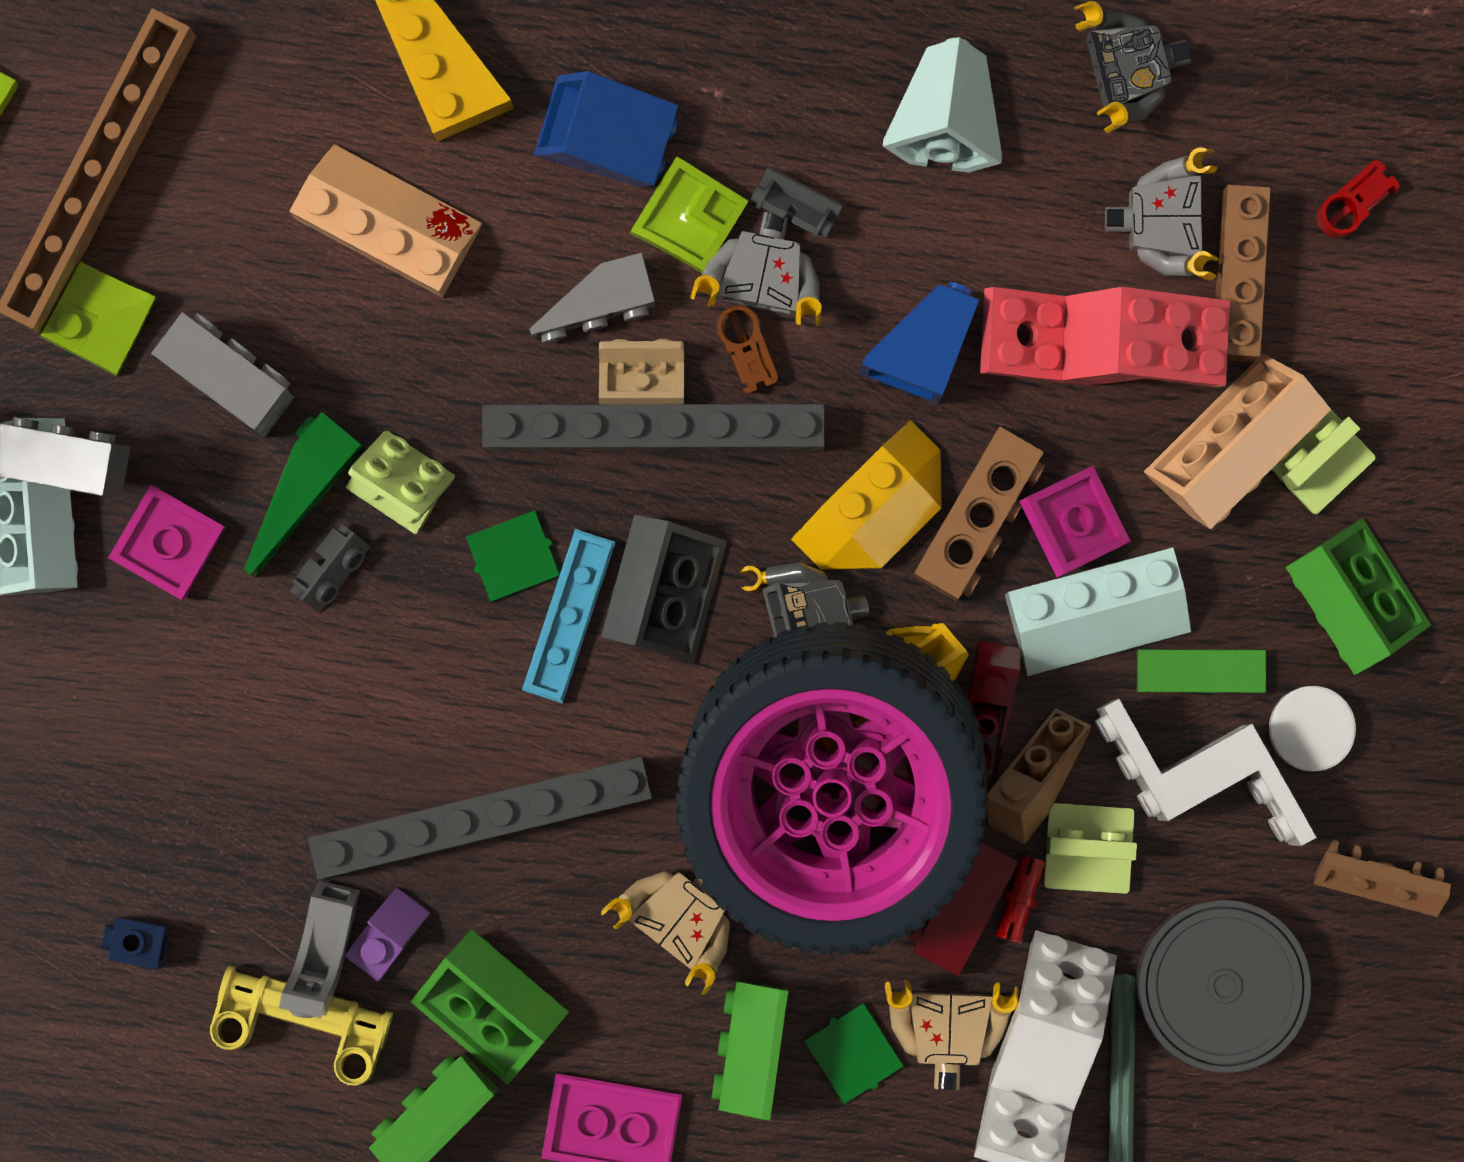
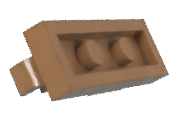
M1337 840L1332 841L1315 872V885L1438 917L1450 896L1451 884L1442 882L1444 879L1443 868L1438 867L1432 879L1426 878L1420 873V862H1416L1411 871L1396 868L1387 862H1373L1370 860L1366 862L1360 860L1362 850L1360 846L1356 845L1350 857L1340 855L1338 852L1339 841Z

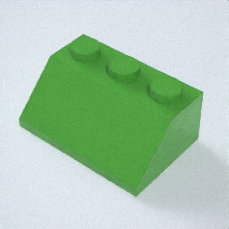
M1363 518L1286 567L1293 579L1294 585L1303 594L1314 611L1317 621L1326 630L1337 647L1340 657L1348 664L1354 675L1390 656L1431 626Z
M472 929L446 956L411 1001L413 1005L507 1085L569 1013L552 996L527 977L522 970L513 965Z
M736 980L735 989L727 988L723 1014L732 1015L729 1032L721 1031L717 1055L726 1057L724 1073H715L711 1098L720 1100V1111L770 1121L788 997L787 987Z
M464 1053L457 1060L449 1055L432 1072L437 1080L426 1091L419 1085L401 1103L407 1110L396 1121L388 1116L371 1133L376 1141L369 1149L379 1162H428L498 1092L499 1088Z

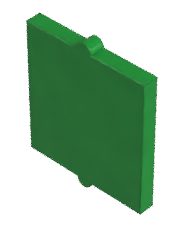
M535 510L466 536L476 563L474 572L480 574L490 602L560 576L549 548L552 545V541L546 539Z
M864 1003L838 1019L832 1017L829 1020V1025L804 1040L844 1104L869 1088L877 1089L880 1081L904 1067Z

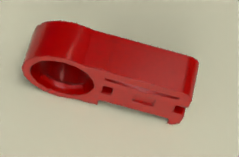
M1372 161L1342 189L1328 197L1321 204L1317 212L1318 226L1329 237L1336 239L1345 238L1358 228L1361 222L1370 215L1369 212L1389 195V192L1394 194L1399 189V182L1394 176L1389 178L1385 176L1383 171L1386 170V167L1380 161ZM1341 202L1346 204L1329 220L1327 219L1326 211L1330 203ZM1352 211L1354 218L1352 226L1347 229H1337L1334 227Z

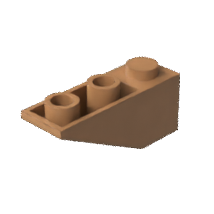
M1056 708L1053 710L987 793L986 808L990 828L1025 845L1049 814L1091 731L1090 724Z

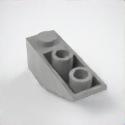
M642 253L599 264L530 328L533 340L541 338L543 343H551L566 338V331L582 327L583 332H592L607 327V320L623 316L624 321L627 322L648 316V309L655 307V301Z

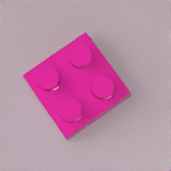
M1094 466L1019 501L1056 577L1062 576L1131 542Z
M150 485L108 558L184 601L226 527L155 486Z

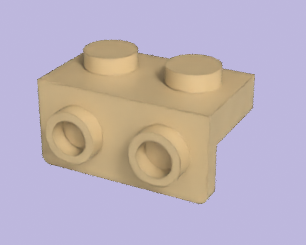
M615 339L599 342V405L684 404V343L682 341H671L668 339H657L655 341Z

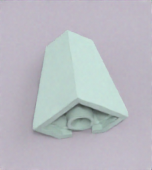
M960 37L950 38L945 42L927 47L884 137L883 147L911 165L927 167L929 159L940 163H953V171L969 173L1001 164L1002 151L986 55Z

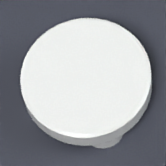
M1320 686L1301 687L1284 695L1274 707L1269 721V736L1276 755L1290 766L1304 771L1326 770L1341 762L1351 750L1356 735L1355 718L1348 703L1336 692Z

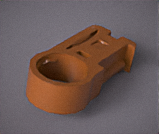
M739 305L724 310L717 321V333L724 343L727 353L734 352L731 357L742 384L746 383L747 387L742 388V391L751 393L762 387L774 384L778 380V375L759 329V322L755 313L749 308ZM736 310L745 311L744 313L753 322V334L748 340ZM726 314L729 316L739 341L738 344L733 343L724 334L723 319Z

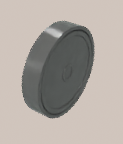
M1224 899L1207 900L1178 910L1164 920L1152 933L1145 944L1138 962L1136 997L1139 1010L1147 1028L1158 1043L1170 1054L1191 1066L1203 1070L1222 1073L1240 1072L1258 1067L1280 1054L1295 1038L1309 1008L1311 997L1310 971L1299 942L1278 918L1257 906L1245 902Z

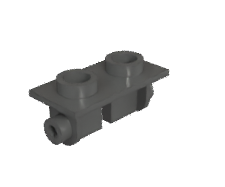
M767 167L760 184L756 187L751 197V200L757 203L756 208L761 209L762 207L781 218L787 216L791 223L813 233L814 238H817L818 235L826 239L828 238L843 207V204L770 167Z
M341 523L337 530L331 529V532L315 551L326 561L320 566L310 558L292 580L294 586L290 591L301 601L320 613L326 605L336 598L339 587L349 574L359 568L364 561L366 552L371 546Z

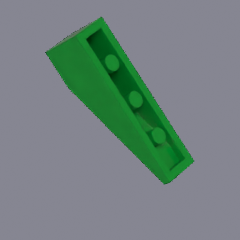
M323 412L317 418L310 415L296 431L299 439L292 448L244 568L253 577H256L365 449Z

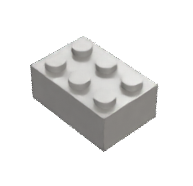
M182 312L151 354L265 438L295 398L287 390L291 383L266 363L261 370L254 366L253 363L257 358L232 338L227 344L219 340L223 333L198 313L191 319Z

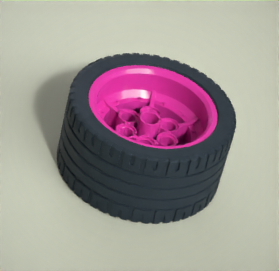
M826 622L816 623L812 627L808 625L799 626L791 632L788 629L779 632L777 637L772 638L770 636L760 641L759 646H752L743 653L741 658L737 657L730 663L728 669L724 670L716 679L715 686L712 685L697 711L677 783L676 805H678L676 813L677 823L681 825L679 834L681 842L685 844L684 852L688 862H692L694 874L697 879H701L703 882L702 887L708 895H713L715 898L714 902L722 910L726 909L729 912V917L737 923L742 922L745 924V929L754 934L758 932L762 935L763 939L772 943L775 940L780 942V946L790 949L797 947L800 948V951L811 953L812 950L819 951V954H832V952L838 951L839 954H851L852 950H859V952L868 951L873 946L878 945L880 948L890 944L891 940H900L908 936L911 930L917 931L923 927L926 920H932L941 912L943 905L947 906L951 902L955 891H959L965 883L966 874L969 875L974 866V857L978 856L981 839L985 830L987 792L984 743L982 734L979 731L977 718L974 713L972 714V706L967 697L962 695L960 686L955 680L952 681L950 679V674L943 666L939 667L936 664V660L928 653L923 654L918 646L913 643L907 644L904 642V638L895 634L890 636L886 634L885 630L875 627L874 630L867 629L866 625L861 624L847 626V623L835 622V625H828ZM850 713L869 720L860 725H855L852 722ZM799 718L797 734L792 735L779 731L789 722ZM821 737H830L837 742L838 748L834 752L823 753L816 748L815 741ZM863 752H870L877 756L879 763L873 768H863L857 764L855 758ZM905 755L912 768L914 783L893 771ZM794 763L802 767L804 775L798 779H789L783 775L781 768L786 764ZM753 774L775 788V792L760 807L754 792ZM831 782L840 784V787L833 788ZM876 794L883 797L886 804L881 809L871 810L862 801L866 796ZM795 805H802L808 808L812 815L806 820L798 821L789 815L788 810ZM835 821H844L851 826L852 831L848 835L837 836L830 831L829 825ZM871 827L898 828L886 841L870 850ZM808 835H813L817 839L823 857L806 853L790 844Z

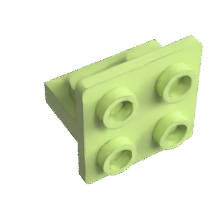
M1330 410L1321 419L1319 426L1312 432L1307 433L1291 449L1289 456L1282 462L1277 463L1271 471L1312 514H1317L1375 460V455L1355 435L1360 430L1350 417L1341 420Z
M384 431L351 466L348 472L351 479L346 489L409 531L417 534L424 526L437 500L451 485L455 476L439 462L428 458L410 446L403 438L395 436L389 431Z
M1054 803L1048 814L1044 886L1050 889L1128 893L1130 891L1131 860H1136L1137 843H1133L1134 810L1131 808Z

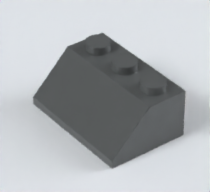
M634 514L601 638L694 664L727 541L670 521Z

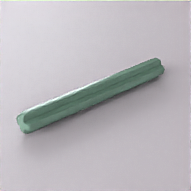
M1115 974L1112 982L1109 1162H1133L1136 978L1131 974Z

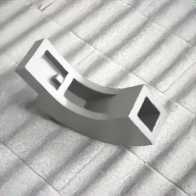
M318 881L310 899L299 952L292 973L282 991L279 1008L289 1010L293 1015L301 1018H322V1015H327L345 959L344 955L347 951L360 890Z

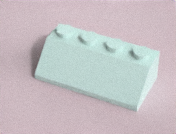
M24 418L39 421L38 430L50 432L51 424L65 426L64 418ZM12 420L2 423L12 425ZM0 476V596L55 592L78 588V565L75 559L73 535L75 524L72 518L70 489Z
M1174 548L1028 586L1005 594L1027 676L1191 632L1185 588Z

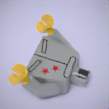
M1196 148L1190 153V156L1164 162L1140 177L1137 186L1132 187L1129 192V207L1105 208V232H1129L1130 251L1138 253L1141 262L1164 276L1197 275L1208 281L1215 279L1216 275L1214 273L1203 271L1204 264L1207 261H1218L1219 259L1209 252L1202 251L1201 176H1194L1196 172L1202 174H1213L1216 172L1217 166L1203 167L1202 165L1203 156L1215 151L1209 148Z
M764 212L759 234L742 231L739 239H730L708 261L702 275L695 280L690 297L694 300L697 293L704 292L710 296L708 303L710 307L715 304L718 295L719 301L795 316L797 325H801V317L804 315L814 316L816 318V326H819L821 323L820 282L811 258L805 253L800 252V243L784 240L789 218L787 216L781 218L771 212Z

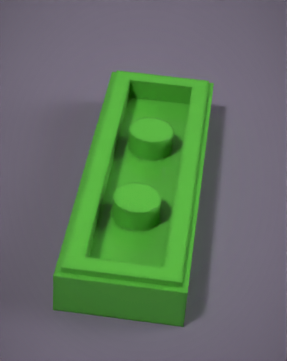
M1138 649L1137 692L1266 693V650Z

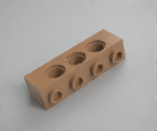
M1227 185L1221 195L1219 260L1217 261L1215 299L1230 301L1227 361L1255 362L1261 354L1270 187Z
M999 426L912 576L955 601L959 599L962 593L969 597L982 576L975 572L983 557L991 560L1003 538L996 535L1005 520L1012 524L1022 507L1019 502L1020 499H1018L1020 492L1025 484L1033 487L1046 466L1039 462L1044 452ZM997 469L1010 471L1014 477L1013 488L1008 491L996 489L991 481L993 471ZM984 505L992 511L993 521L990 526L980 528L972 523L970 511L974 506ZM961 541L969 545L972 557L968 563L960 565L950 559L948 550L952 543Z

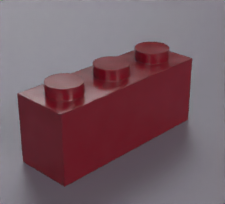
M981 842L978 856L974 857V866L970 874H966L965 883L961 889L955 891L951 902L947 906L943 905L941 912L932 920H926L923 927L917 931H912L909 940L915 944L911 951L959 976L1011 878L1018 861Z

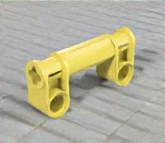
M229 965L227 967L210 1026L211 1038L217 1046L222 1049L235 1051L245 1047L252 1038L258 1014H263L341 1037L334 1061V1071L338 1079L347 1085L360 1086L366 1084L372 1078L380 1052L387 1039L393 1012L386 1011L384 1014L360 1008L358 1002L333 996L326 1016L322 1015V1018L297 1017L289 1010L279 1008L282 991L287 982L265 975L260 979L236 972L234 966ZM241 986L244 988L253 990V992H243L240 990H236L235 987ZM229 1019L238 1020L242 1026V1035L234 1043L225 1042L220 1033L223 1023ZM362 1021L375 1025L376 1029L358 1025V1022ZM353 1054H359L366 1062L364 1074L357 1079L347 1077L343 1069L344 1061Z

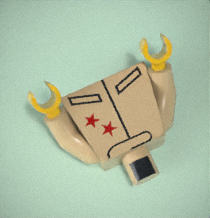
M662 871L637 880L619 898L613 899L602 909V916L609 910H614L618 913L620 920L613 926L614 929L620 928L629 920L690 968L691 971L685 980V985L688 987L692 978H701L705 983V988L701 994H707L714 983L715 973L727 953L730 922L723 914L726 909L722 910L714 902L713 895L707 894L702 887L703 882L701 879L696 877L692 882L681 872L673 875L670 872Z
M905 979L906 987L903 991L893 992L891 991L890 982H886L885 992L890 1009L891 1028L905 1052L916 1056L918 1063L935 1064L934 1089L959 1090L960 1065H979L980 1058H986L992 1054L1005 1035L1011 1013L1018 1005L1019 988L1015 986L1014 993L1011 996H1002L999 994L1000 983H995L993 986L992 998L990 995L912 992L908 979Z

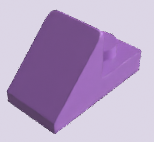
M396 887L369 919L366 928L344 956L375 980L380 981L431 912Z

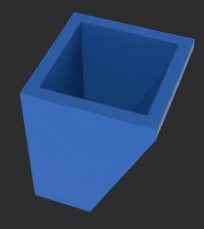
M589 71L558 75L533 156L637 187L654 186L655 181L659 180L665 168L666 160L663 155L667 141L673 137L677 128L678 120L675 114L678 105Z
M949 282L947 287L939 284L865 356L860 375L939 404L979 302V299L972 297L973 290L954 282Z

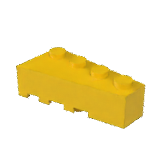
M375 0L437 142L514 109L509 96L435 0Z

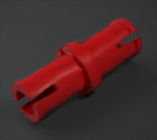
M1021 854L1019 855V862L1010 891L1006 890L1004 894V899L1007 902L998 931L995 934L996 937L1007 940L1011 924L1014 923L1010 941L1022 944L1023 941L1022 937L1031 907L1036 908L1038 900L1034 899L1043 868L1046 865V862L1034 858L1030 874L1027 875L1031 858Z

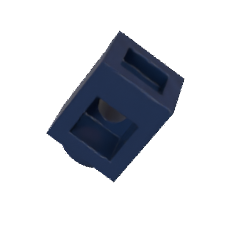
M116 917L115 924H107L105 928L102 949L109 950L107 960L148 967L155 970L161 969L164 965L171 926L126 917ZM131 934L136 935L140 940V946L135 951L129 950L125 944L126 938Z

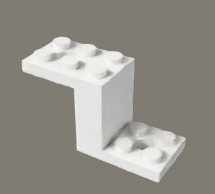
M1119 699L1096 709L1100 716L1099 719L1095 720L1097 728L1107 743L1110 741L1115 742L1121 753L1120 756L1116 757V761L1128 780L1136 779L1142 790V793L1138 794L1137 798L1148 817L1153 816L1157 817L1159 821H1169L1250 775L1252 780L1247 782V786L1259 805L1264 803L1269 808L1273 817L1268 819V823L1280 842L1285 840L1289 845L1302 846L1317 838L1253 724L1243 725L1160 771Z
M1035 931L1030 945L1018 1005L992 1068L974 1157L989 1162H1064L1073 1111L1103 1039L1117 955L1072 942L1056 935ZM1063 973L1069 974L1073 976L1075 979H1069L1065 977ZM1017 1131L1026 1132L1032 1138L1022 1137Z

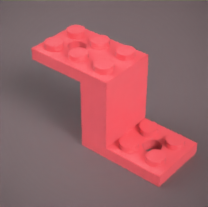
M999 287L984 288L980 373L1085 386L1137 379H1152L1212 387L1226 386L1230 301L1129 287H1117L1070 296ZM1021 323L1028 328L1030 333L1029 342L1026 346L1022 345L1017 338V329ZM1185 328L1193 336V346L1189 351L1183 346L1181 339Z

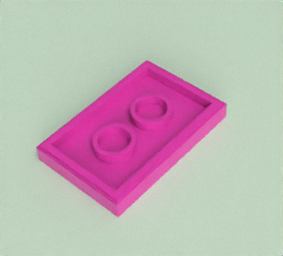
M556 1073L541 1158L559 1162H671L682 1094Z

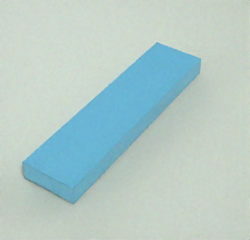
M577 529L574 530L522 688L523 691L563 704L616 542Z

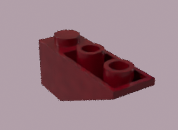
M979 641L967 699L972 706V714L974 713L977 718L979 731L983 738L986 759V781L996 783L1020 671L1021 648Z

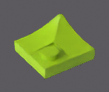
M676 157L629 233L675 257L702 274L708 261L719 251L747 205L748 200L681 158Z
M80 261L42 331L41 338L117 377L151 311L156 297Z

